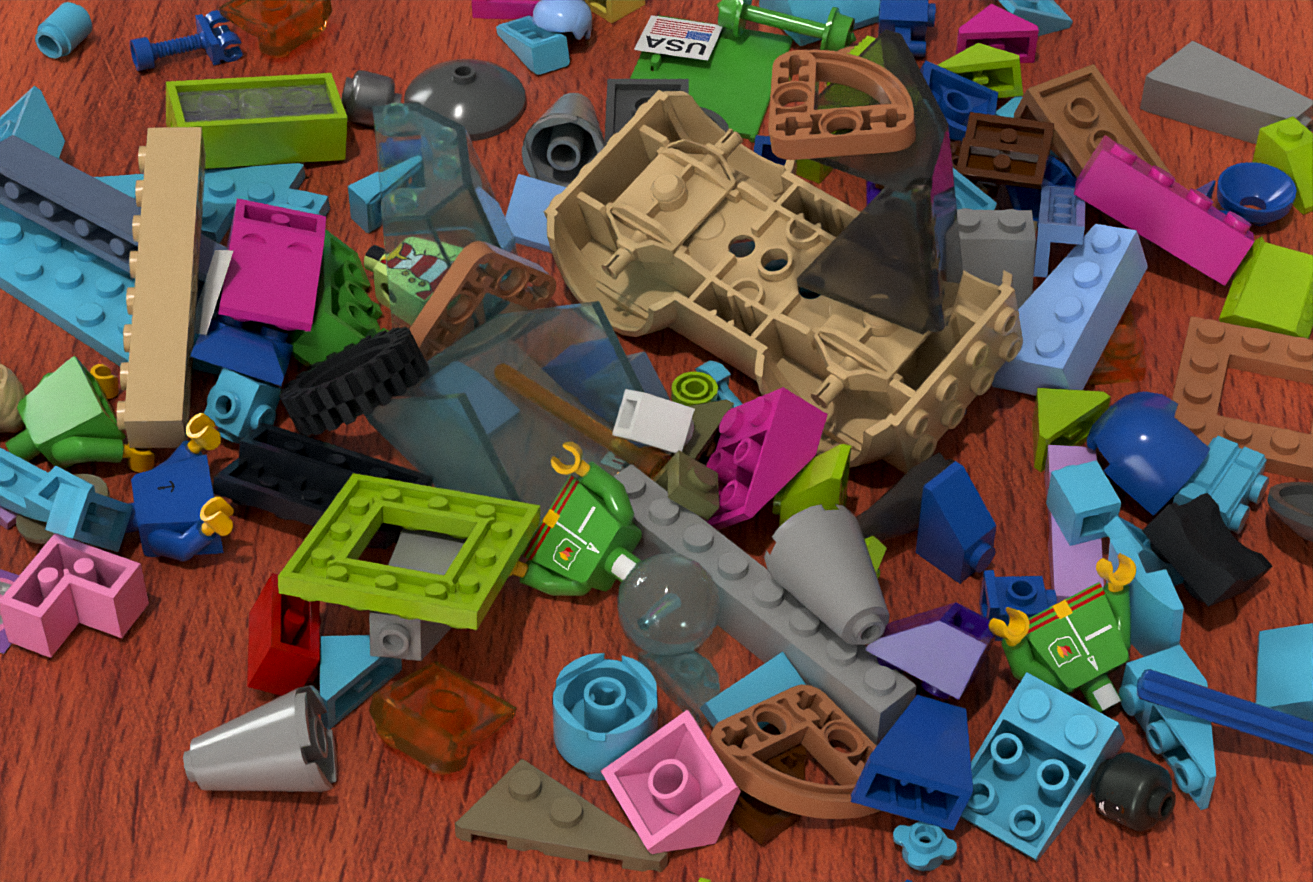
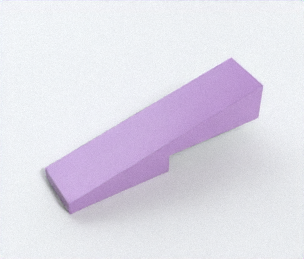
M1048 445L1044 473L1046 500L1051 472L1069 465L1096 461V449L1092 450L1089 447ZM1047 507L1050 530L1048 556L1051 587L1056 592L1057 603L1098 582L1104 587V579L1096 571V563L1102 559L1101 538L1069 546Z

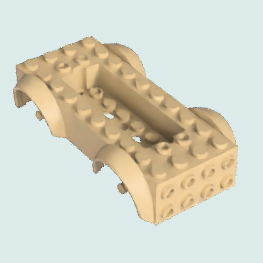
M658 90L648 102L643 103L638 108L632 119L609 139L607 145L598 155L581 168L578 176L562 193L556 195L551 200L549 206L544 211L547 219V238L555 263L564 282L582 306L606 327L622 335L632 337L654 333L670 327L757 381L762 396L784 387L828 414L815 457L840 444L851 445L850 468L883 459L909 475L919 463H925L932 456L938 440L948 429H954L961 422L966 408L977 395H983L990 388L995 373L1006 361H1012L1020 352L1023 345V337L1012 274L1003 270L1002 284L1000 286L969 274L953 264L955 257L949 250L945 251V248L940 247L938 252L935 251L899 215L893 214L875 220L797 177L796 160H786L785 166L745 147L741 144L743 142L742 137L736 131L733 132V129H728L725 132L704 113L691 95L684 91L662 92ZM750 239L755 243L753 252L748 256L736 257L733 253L729 252L731 245L737 240ZM784 259L788 261L785 267L778 271L764 269L772 260ZM820 280L826 285L824 293L817 298L806 299L799 294L800 287L806 281Z

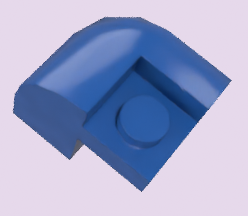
M1143 391L1125 395L1112 404L1092 425L1086 439L1087 446L1092 450L1098 447L1099 451L1109 462L1110 465L1104 472L1154 516L1195 473L1206 458L1210 448L1188 427L1174 417L1178 403L1163 394Z

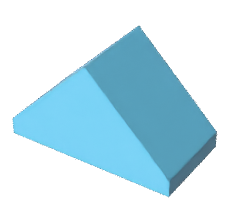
M60 482L45 530L119 552L133 505Z
M370 635L321 636L320 696L327 710V713L321 714L323 726L328 730L331 729L402 670V659L370 656Z

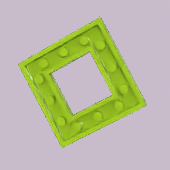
M353 473L278 575L279 594L300 597L305 601H322L344 605L354 610H371L398 615L400 618L408 620L420 619L442 623L456 629L469 628L477 630L540 524L541 505ZM382 523L402 526L404 529L412 531L427 530L444 533L457 539L467 538L445 575L357 560Z

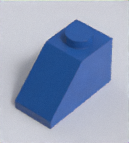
M957 461L923 486L916 554L961 584L974 572L980 573L984 571L992 562L995 556V548L993 546L997 525L964 466Z

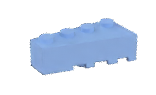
M1095 224L1084 236L1083 245L1077 244L1018 309L1023 345L1018 355L1012 361H1006L995 373L992 382L993 387L1036 396L1037 388L1083 390L1148 267L1137 230Z

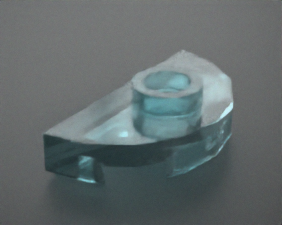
M656 646L638 653V662L651 672L656 684L684 712L689 710L700 728L704 726L708 720L700 710V707L720 694L719 675L711 662L696 651L679 646Z

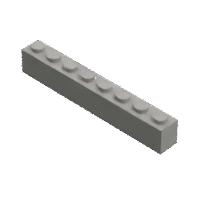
M631 464L613 476L625 486L634 510L633 523L642 532V537L632 554L645 562L647 569L764 663L784 652L805 684L823 691L877 746L915 698L916 685L896 669L891 670L886 666L879 665L877 656L866 651L867 647L865 645L846 643L781 586L764 566L697 514L668 498V492L634 465Z

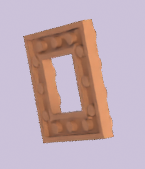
M1191 316L1172 400L1178 403L1174 417L1188 427L1207 446L1213 438L1221 436L1238 443L1241 449L1245 446L1264 454L1267 459L1264 472L1313 482V415L1309 434L1217 415L1227 368L1313 385V340Z

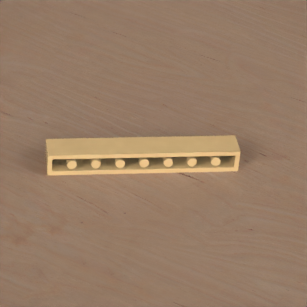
M202 127L148 128L146 146H139L138 150L140 173H144V180H136L135 186L136 205L141 207V215H134L132 222L133 240L138 242V251H130L129 257L130 276L135 278V287H128L126 293L127 313L132 315V324H125L123 329L124 351L129 352V362H121L120 385L121 390L126 391V399L117 403V426L119 430H126L130 448L179 447L183 441H188L186 426L189 422L193 368V357L190 356L194 347L206 167Z

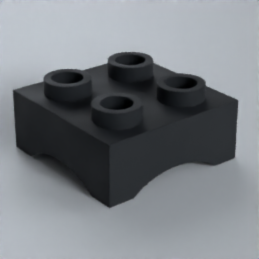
M1208 493L1201 494L1180 506L1176 502L1169 504L1142 530L1150 539V546L1155 555L1163 562L1171 564L1184 578V587L1190 595L1198 601L1205 602L1208 607L1246 592L1273 567L1262 553L1245 547L1230 533L1221 517L1219 505Z

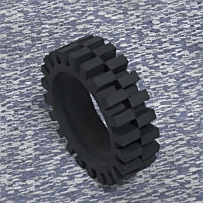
M399 327L392 328L388 332L386 330L378 332L373 338L371 335L367 336L356 345L353 343L344 347L343 351L337 354L333 352L326 356L327 359L325 361L316 362L309 366L311 370L302 371L296 376L297 379L289 381L285 385L286 387L280 391L279 397L299 434L304 436L318 435L327 429L328 431L335 430L344 422L346 425L355 422L358 416L362 414L367 416L373 413V409L379 405L384 407L391 403L392 397L402 396L408 391V387L415 386L420 382L419 378L427 374L426 371L429 370V366L410 329H407V327L400 329Z

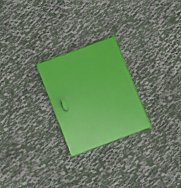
M722 28L708 61L642 51L630 79H689V95L693 97L699 107L719 114L726 121L729 129H733V132L736 131L742 138L755 142V136L759 132L770 103L774 60L780 55L789 52L793 39L791 36L744 29L741 37H735L731 30Z

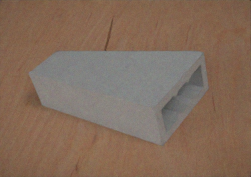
M1191 41L1145 77L1140 109L1155 115L1253 144L1257 143L1260 128L1292 116L1308 130L1313 131V100L1195 41Z
M403 528L388 565L445 575L467 538L457 539L444 533L427 530L412 531ZM370 610V656L422 661L452 627L447 624L420 619H403L398 615Z

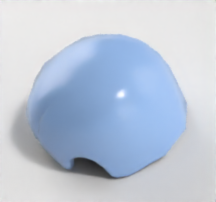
M541 0L536 4L533 11V25H537L548 32L564 33L572 31L578 40L583 35L586 39H590L593 22L592 12L584 0Z

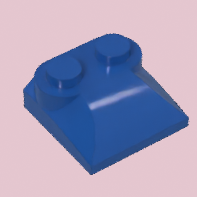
M925 60L918 71L909 94L914 108L916 135L923 136L924 133H929L932 137L939 138L944 136L953 142L957 140L962 141L963 137L965 138L970 112L989 115L996 114L998 92Z
M217 312L216 318L212 317L207 334L199 335L190 357L282 386L294 346L287 341L289 333L266 325H262L261 331L258 332L243 327L244 322L234 320L230 316L220 315Z

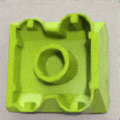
M1262 236L1254 240L1253 245L1238 266L1220 314L1219 322L1309 339L1313 328V255L1266 243Z

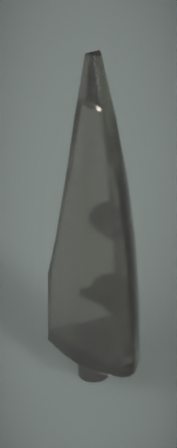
M939 452L911 468L869 509L856 517L864 539L874 536L882 542L917 531L919 528L923 486L955 461L952 459L945 460Z

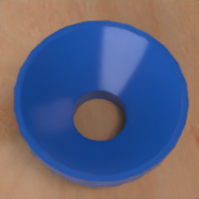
M1257 162L1239 163L1228 167L1219 176L1217 184V199L1221 207L1226 211H1231L1241 216L1250 224L1259 227L1287 215L1292 208L1297 192L1295 183L1285 172L1276 167ZM1253 205L1261 208L1262 210L1251 209L1244 206Z

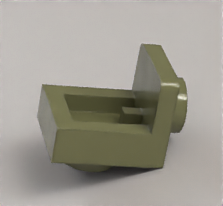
M680 450L677 451L653 479L654 482L668 492V498L707 521L719 509L718 473Z

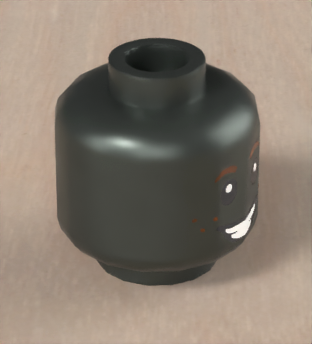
M1130 752L1121 753L1112 759L1109 758L1103 761L1096 770L1091 784V792L1095 797V803L1099 812L1136 831L1141 832L1150 829L1158 821H1165L1175 806L1176 795L1172 791V780L1168 770Z

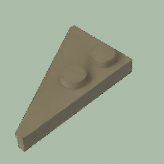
M523 759L513 766L455 823V835L462 841L472 842L474 835L507 840L508 849L519 851L538 850L545 855L588 862L590 855L622 860V868L642 872L656 870L661 873L668 866V853L666 851L651 854L638 833Z

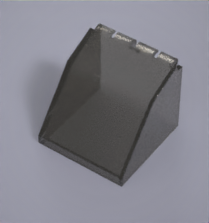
M885 29L859 57L884 67L896 76L907 89L914 108L917 135L915 142L910 147L897 152L810 159L882 185L885 188L797 278V285L924 335L928 330L939 332L945 326H949L963 275L948 122L902 34ZM830 83L818 95V110L880 105L870 95L855 88L836 83ZM841 129L836 130L831 134L842 135L850 133L853 130Z

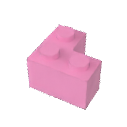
M55 533L0 598V613L8 642L51 658L79 623L123 638L148 606L149 601L140 563Z

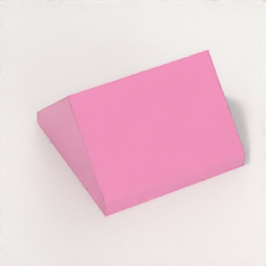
M689 710L680 714L601 770L633 827L651 854L716 844L741 792Z

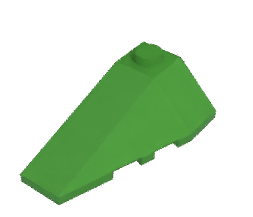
M326 229L311 332L298 329L289 331V343L294 345L293 356L301 364L308 367L316 362L325 361L327 359L326 356L333 352L337 354L343 351L344 347L353 343L356 345L367 336L371 335L373 338L378 332L389 331L385 328L380 329L377 321L382 315L380 306L371 301L365 292L371 285L358 253Z

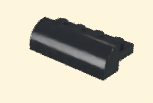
M263 423L240 440L239 458L214 476L213 493L229 498L238 505L253 506L272 512L280 519L296 520L315 526L353 473L431 487L433 476ZM382 523L366 547L386 550L393 543L398 542L403 527Z

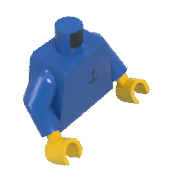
M204 413L193 416L186 426V434L192 439L191 441H183L167 460L152 470L135 474L131 479L134 502L127 503L133 505V509L125 533L139 531L143 554L148 557L163 556L184 562L191 559L194 555L224 553L221 536H226L232 531L233 521L229 517L233 515L234 509L223 498L214 497L207 454L202 455L201 450L209 451L217 448L221 443V435L214 429L215 422Z

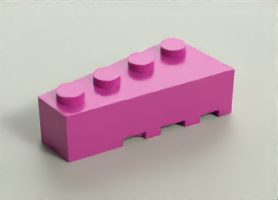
M1104 135L1077 177L1074 195L1128 228L1137 230L1141 236L1225 286L1254 243V234L1249 230L1251 224L1231 211L1225 215L1213 207L1212 204L1214 202L1203 193L1193 188L1189 191L1175 182L1176 179L1165 170L1154 165L1151 166L1129 148Z

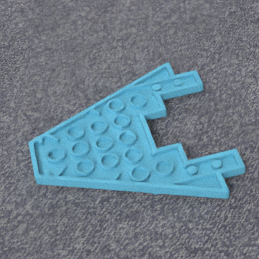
M300 163L205 169L201 234L220 243L232 224L237 198L278 206L280 202L317 210L320 215L326 216L330 210L329 196L298 190L305 179L304 164ZM144 174L94 178L136 199V180H144ZM0 204V288L118 366L121 365V362H129V352L124 351L123 329L125 324H132V315L127 313L126 293L128 287H135V278H131L129 272ZM195 333L194 345L200 334ZM193 358V370L220 375L223 367Z

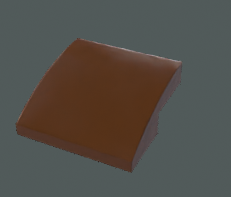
M970 112L956 170L968 180L1041 190L1049 160L1055 123Z

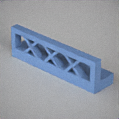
M1042 186L1033 277L1047 278L1051 242L1083 245L1085 201L1074 195L1075 188Z

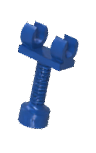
M214 10L205 17L203 14L195 15L197 34L184 36L183 38L180 37L179 39L175 38V40L171 39V41L157 42L156 44L149 42L147 37L130 40L129 45L136 70L143 71L154 68V62L158 57H168L201 48L205 49L213 65L221 64L220 60L234 62L243 55L239 46L226 50L225 48L228 45L240 44L242 42L236 33L230 32L227 24L213 28L217 23L230 22L223 11Z

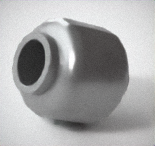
M359 70L354 74L353 78L346 77L341 101L348 121L374 128H382L386 125L389 117L397 118L402 94L395 93V83L391 77Z

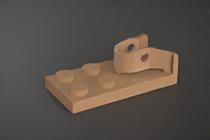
M1094 64L1028 88L1014 113V118L1055 123L1051 150L1068 164L1076 178L1083 170L1104 135L1129 148L1151 166H1157L1171 174ZM1100 211L1110 226L1120 227L1123 225Z

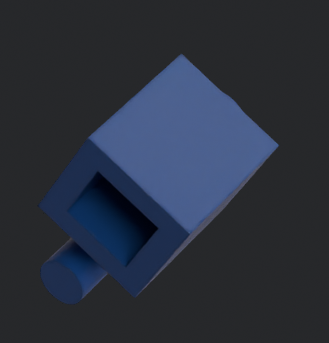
M880 0L878 39L910 51L912 53L911 57H925L927 27H934L936 3H928V0Z

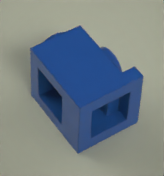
M984 570L979 606L981 615L989 620L996 618L1004 621L1008 626L1010 618L1006 612L1007 607L1022 611L1030 618L1057 604L1056 592L1054 589H1045L1043 576L995 577L994 570ZM996 636L994 641H1002L1004 638Z

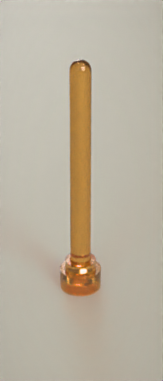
M501 363L495 367L494 376L498 381L630 465H634L650 479L653 480L672 458V456L659 448H648L647 446L639 448L626 439L613 436L611 429L508 364Z

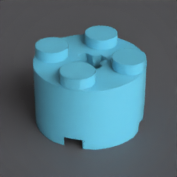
M605 653L589 654L569 663L559 673L552 697L553 736L556 748L568 763L584 771L590 779L597 781L606 780L601 770L658 731L656 681L651 672L637 660L623 655L622 661L605 659Z

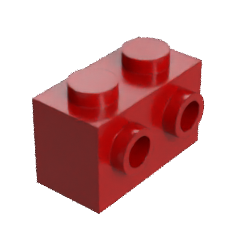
M271 574L249 612L247 687L282 696L299 687H304L307 681L313 682L320 668L321 617L320 601H305L300 597L279 594L278 574Z

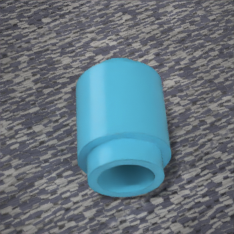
M71 2L62 3L38 26L37 34L35 35L37 47L50 58L56 59L60 56H67L92 31V21L88 12L80 5Z

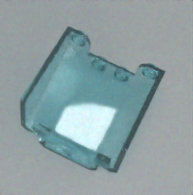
M390 103L388 105L373 106L381 213L392 328L399 327L400 329L407 327V329H410L459 253L467 245L475 241H484L517 255L515 238L465 126L419 103ZM488 263L479 264L483 269H486ZM513 268L506 272L500 283L511 275ZM486 293L459 335L488 322L511 302ZM461 294L450 302L447 310L458 302Z

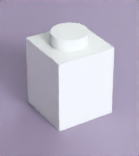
M625 389L612 435L676 454L678 450L682 452L683 447L688 444L694 430L692 417L695 408L648 393Z

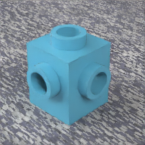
M223 367L216 385L212 387L208 394L207 407L204 414L215 422V425L218 426L217 431L222 438L240 444L241 439L261 424H274L276 418L275 410L280 401L279 395L282 388L270 382Z

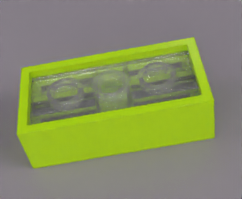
M332 73L166 81V126L202 127L206 152L205 169L346 159L348 118Z

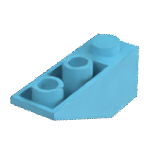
M1177 645L1126 663L1119 695L1122 699L1121 705L1129 716H1134L1145 731L1147 741L1152 750L1157 754H1161L1172 769L1179 788L1184 793H1189L1199 809L1204 810L1208 808L1216 779L1211 722L1141 700L1137 696V681L1144 670L1147 669L1208 687L1207 680L1181 645Z

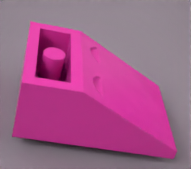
M237 198L227 243V250L233 251L221 288L218 314L230 316L232 319L241 322L257 321L276 325L283 330L294 331L298 329L311 332L325 240L326 216Z
M784 387L729 409L719 425L721 435L716 450L706 465L718 473L719 509L708 521L704 518L702 519L716 530L751 519L815 457L828 414Z

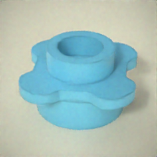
M919 821L910 826L899 825L893 832L894 842L902 846L904 861L916 870H934L943 863L944 859L949 860L956 855L957 844L954 840L947 838L942 827ZM921 840H927L930 843H924Z

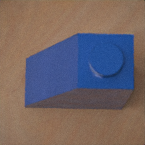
M916 695L870 754L851 793V802L953 831L973 793L966 709Z

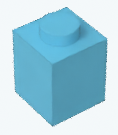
M1097 460L1079 465H1069L1051 472L1046 505L1069 546L1108 537L1103 528L1116 515L1119 516L1121 501Z

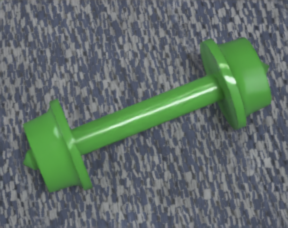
M721 0L716 4L719 9L718 26L731 30L735 37H741L748 20L822 39L820 50L838 51L849 47L850 44L857 40L853 33L855 18L841 14L837 7H832L827 22L824 24L751 5L752 0Z

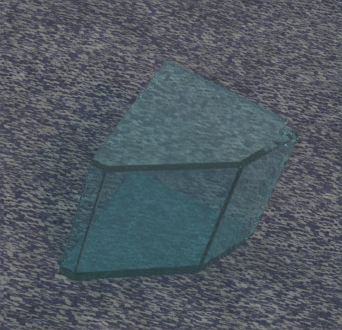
M599 301L496 314L426 361L429 370L426 371L427 374L424 377L419 378L420 382L415 386L408 387V391L402 396L392 397L391 403L384 407L381 405L373 409V413L366 416L368 422L420 473L433 476L432 484L435 487L541 505L540 524L569 476L579 477L575 472L568 475L560 474L551 465L552 456L558 458L565 465L575 463L573 453L562 446L564 442L578 444L583 452V461L586 463L593 461L612 476H615L631 464L642 471L664 454L662 450L612 435L625 389L644 392Z

